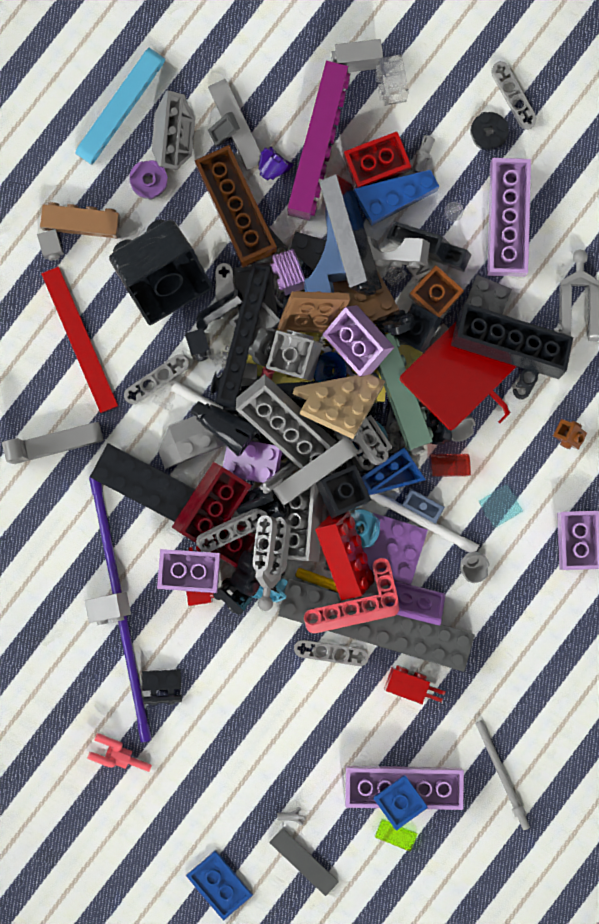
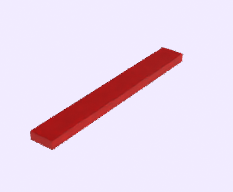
M59 266L41 273L99 412L104 413L118 407Z

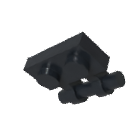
M181 669L141 671L142 691H150V696L143 697V704L157 706L160 703L174 705L175 703L182 702V695H174V689H181ZM157 690H167V695L157 696Z

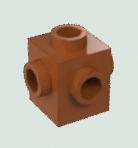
M561 419L553 437L561 442L560 445L569 450L571 447L579 450L587 432L581 429V424Z

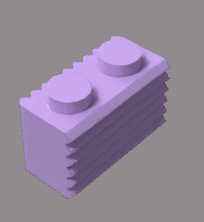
M294 249L273 255V263L270 265L273 274H277L279 277L277 279L279 290H284L285 295L291 294L292 291L303 290L305 276Z

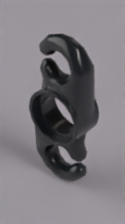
M523 369L516 387L525 388V394L520 395L517 389H514V396L521 400L527 398L538 380L539 373ZM530 372L533 374L534 381L532 383L525 382V373Z

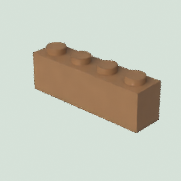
M48 202V205L43 204L40 228L43 231L56 229L57 232L118 239L120 214L115 209L106 208L105 211H99L96 207L91 206L81 209L73 204H67V207H63L55 202Z

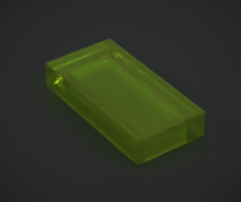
M381 818L374 837L411 852L418 833L404 827L396 831L389 821Z

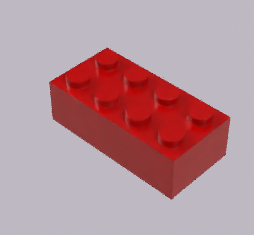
M350 512L331 519V516H328L315 531L341 601L360 597L374 583V573L369 568L368 557L363 551L361 537L356 532L354 518L350 515Z

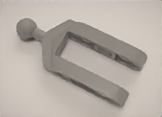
M579 249L573 253L576 272L560 281L559 333L571 336V286H588V341H599V280L584 271V263L587 261L588 255L584 250Z
M365 418L354 439H350L351 442H355L358 445L359 452L351 458V461L360 472L364 473L371 470L374 465H380L388 459V452L367 418ZM334 431L339 441L347 437L337 431ZM364 435L370 437V444L365 442ZM377 453L381 455L379 458L376 457Z
M268 515L261 516L257 521L253 555V568L256 571L255 577L261 587H263V595L258 600V607L263 611H268L272 608L271 588L281 580V574L286 570L291 523L288 519L282 517L274 518ZM269 522L270 526L266 527L264 526V523ZM284 524V528L280 529L278 525ZM264 539H267L269 542L267 549L262 547ZM278 540H280L282 543V547L279 551H277L275 548V544ZM260 561L265 562V566L260 565ZM274 563H279L280 566L274 567Z

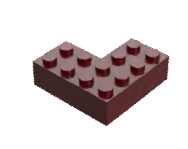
M213 461L172 525V528L196 543L197 537L200 534L231 520V517L252 485ZM237 524L238 531H241L245 528L242 525ZM226 529L219 533L220 539L228 536V530ZM253 532L248 533L210 552L221 553L220 558L237 568L242 552L244 550L251 551L255 546L256 534ZM207 538L204 539L205 546H208L209 540Z

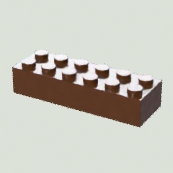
M228 145L194 160L198 173L242 268L277 253L276 244L230 146Z

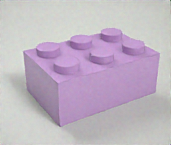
M357 305L345 307L322 334L359 376L372 374L394 349L391 342Z
M599 511L558 512L559 570L599 569Z
M160 549L157 589L218 593L221 553Z

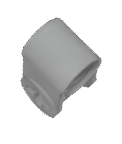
M222 263L216 268V301L235 290L233 270L226 263ZM222 268L230 271V273L226 274L225 278L222 274H219L223 270Z

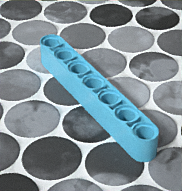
M150 47L144 52L77 147L76 155L91 165L97 160L162 68L166 58Z

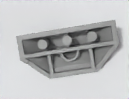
M168 90L165 92L155 112L152 152L160 167L178 170L192 156L195 117L186 101L185 95Z
M196 416L168 426L158 452L165 469H168L226 445L197 421Z

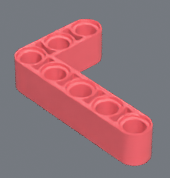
M379 558L373 563L378 595L308 610L304 615L307 630L310 633H320L395 616L399 612L400 607L389 561L385 558ZM381 568H385V569H386V570L383 571V572H379V571H378V570L381 569ZM385 585H389V586H390L388 589H383V588H382V587L385 586ZM389 602L394 603L393 606H386ZM369 607H375L372 611L367 610ZM350 611H356L353 615L348 614ZM332 615L337 616L335 619H329ZM313 619L318 620L316 623H309Z

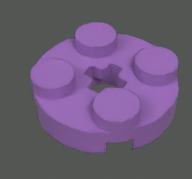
M154 160L141 161L130 172L132 190L142 198L152 200L160 196L167 187L168 177L164 167H160ZM152 175L153 182L146 184L144 177Z

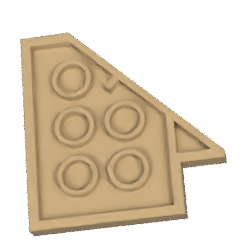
M371 374L365 376L355 375L298 386L294 388L293 394L306 400L300 415L354 439L381 392L385 381Z

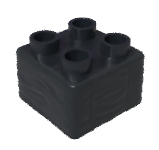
M160 219L152 222L148 226L146 233L134 240L127 239L117 243L113 253L109 256L110 263L148 325L155 324L212 289V284L194 249L172 219L167 221Z

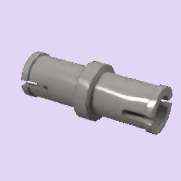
M424 135L421 146L415 154L416 159L411 168L413 173L423 172L426 161L431 156L430 151L435 142L433 137Z

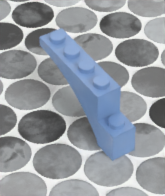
M327 207L325 208L327 241L318 265L311 276L304 280L305 292L320 291L334 293L332 282L347 280Z

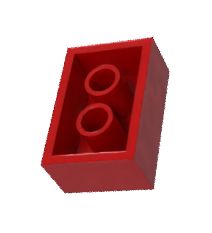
M397 131L346 150L343 154L355 188L389 180L407 173L411 169V164Z

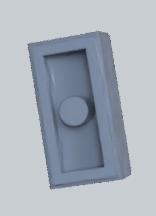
M410 489L402 504L403 507L435 524L445 508L413 489Z

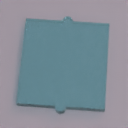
M507 484L478 501L485 512L484 516L488 517L494 528L523 512L516 500L517 496L513 495Z

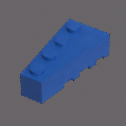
M431 170L355 188L354 194L367 220L373 226L437 192L439 184Z

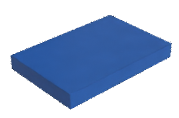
M214 850L186 874V877L223 921L253 896V893L217 850Z

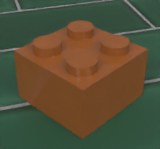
M435 265L410 292L409 297L418 306L441 318L463 294L464 290Z

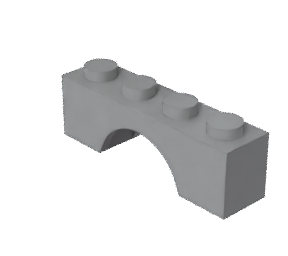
M367 236L376 266L383 267L384 264H391L390 266L393 267L408 265L411 268H420V265L427 266L430 243L426 240L405 238L396 250L382 252L378 247L377 240Z

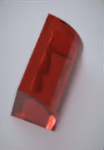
M430 454L431 477L471 476L469 454Z

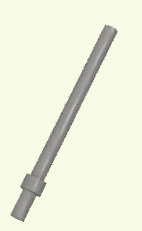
M480 720L475 724L512 804L514 816L518 818L522 829L527 830L530 826L524 814V807L520 805L483 721Z

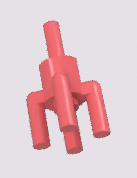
M100 733L96 734L94 741L107 745L109 748L105 757L89 752L87 759L110 768L116 765L126 769L127 765L130 764L142 770L150 771L152 765L131 757L132 750L124 748L122 742Z

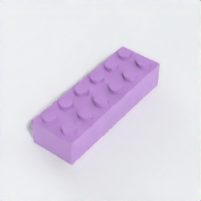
M492 158L487 276L525 277L528 274L531 159Z
M346 765V808H380L373 797L400 777L406 775L427 805V809L463 810L464 770L462 768Z

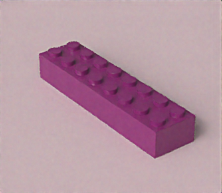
M326 60L288 204V216L310 221L311 216L315 217L318 202L315 199L320 198L321 194L319 182L325 179L327 171L325 161L329 162L332 148L329 145L330 143L334 144L337 129L334 126L339 125L341 109L339 107L343 108L346 97L344 89L348 90L351 73H348V66Z

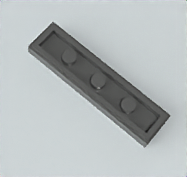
M281 828L269 841L282 856L325 896L339 883L285 829Z

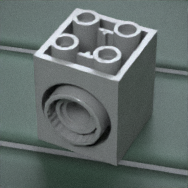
M277 330L266 368L313 381L323 344L314 341L313 336L292 330H287V333Z

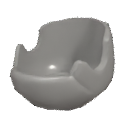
M468 415L452 430L453 441L460 442L473 435V425L475 426V422L471 415Z
M471 552L467 553L461 560L460 570L468 582L478 583L487 578L488 566L490 565L483 553Z

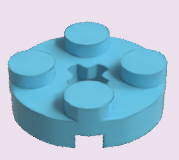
M355 510L351 516L355 521L356 532L361 537L362 548L371 547L379 536L380 520L367 510ZM363 524L364 531L361 534H359L360 531L357 530L358 526L361 527Z

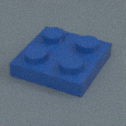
M403 775L373 797L396 831L428 808L406 775Z

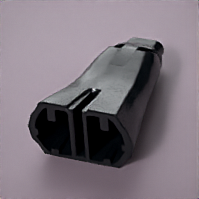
M198 401L190 412L197 417V421L219 438L238 457L242 455L258 431L248 420L235 416L212 404L207 403L205 405Z

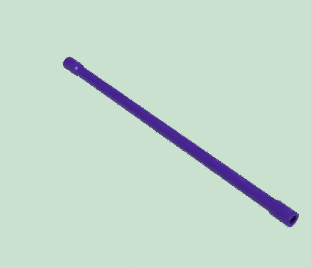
M89 477L112 594L122 593L103 498L102 484ZM124 616V620L118 621L137 716L140 742L151 741L152 737L143 704L127 616Z

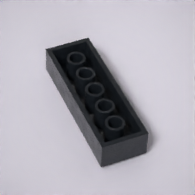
M464 303L458 312L451 346L560 379L568 368L573 337Z
M107 443L90 475V478L174 522L195 491L189 485Z

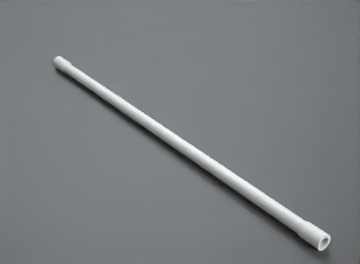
M178 381L174 383L171 389L172 392L195 403L200 401L205 405L208 403L223 409L222 406L194 392L191 388ZM335 469V470L332 471V472H333V473H337V472H340V470ZM382 493L370 496L371 499L451 541L469 553L476 552L479 547L475 542L461 537L438 523L435 524Z

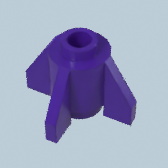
M270 146L269 149L265 147L260 156L258 169L261 172L259 174L267 181L269 179L274 180L276 177L289 171L293 163L284 159L273 147Z

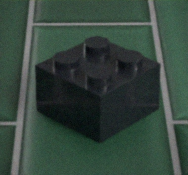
M356 465L323 478L316 483L331 519L372 501Z

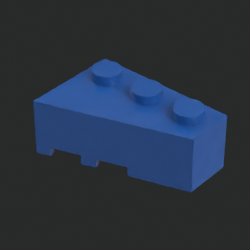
M405 448L391 454L384 463L374 466L371 470L361 475L369 496L426 480Z

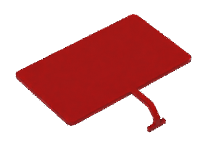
M455 322L399 377L400 381L449 430H454L488 395L503 408L505 415L498 421L499 423L511 413L507 404L493 390L517 366L451 346Z

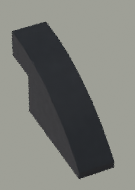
M393 221L387 235L388 240L398 245H401L405 238L424 239L430 243L428 259L465 272L472 255L467 249L451 245L443 236Z

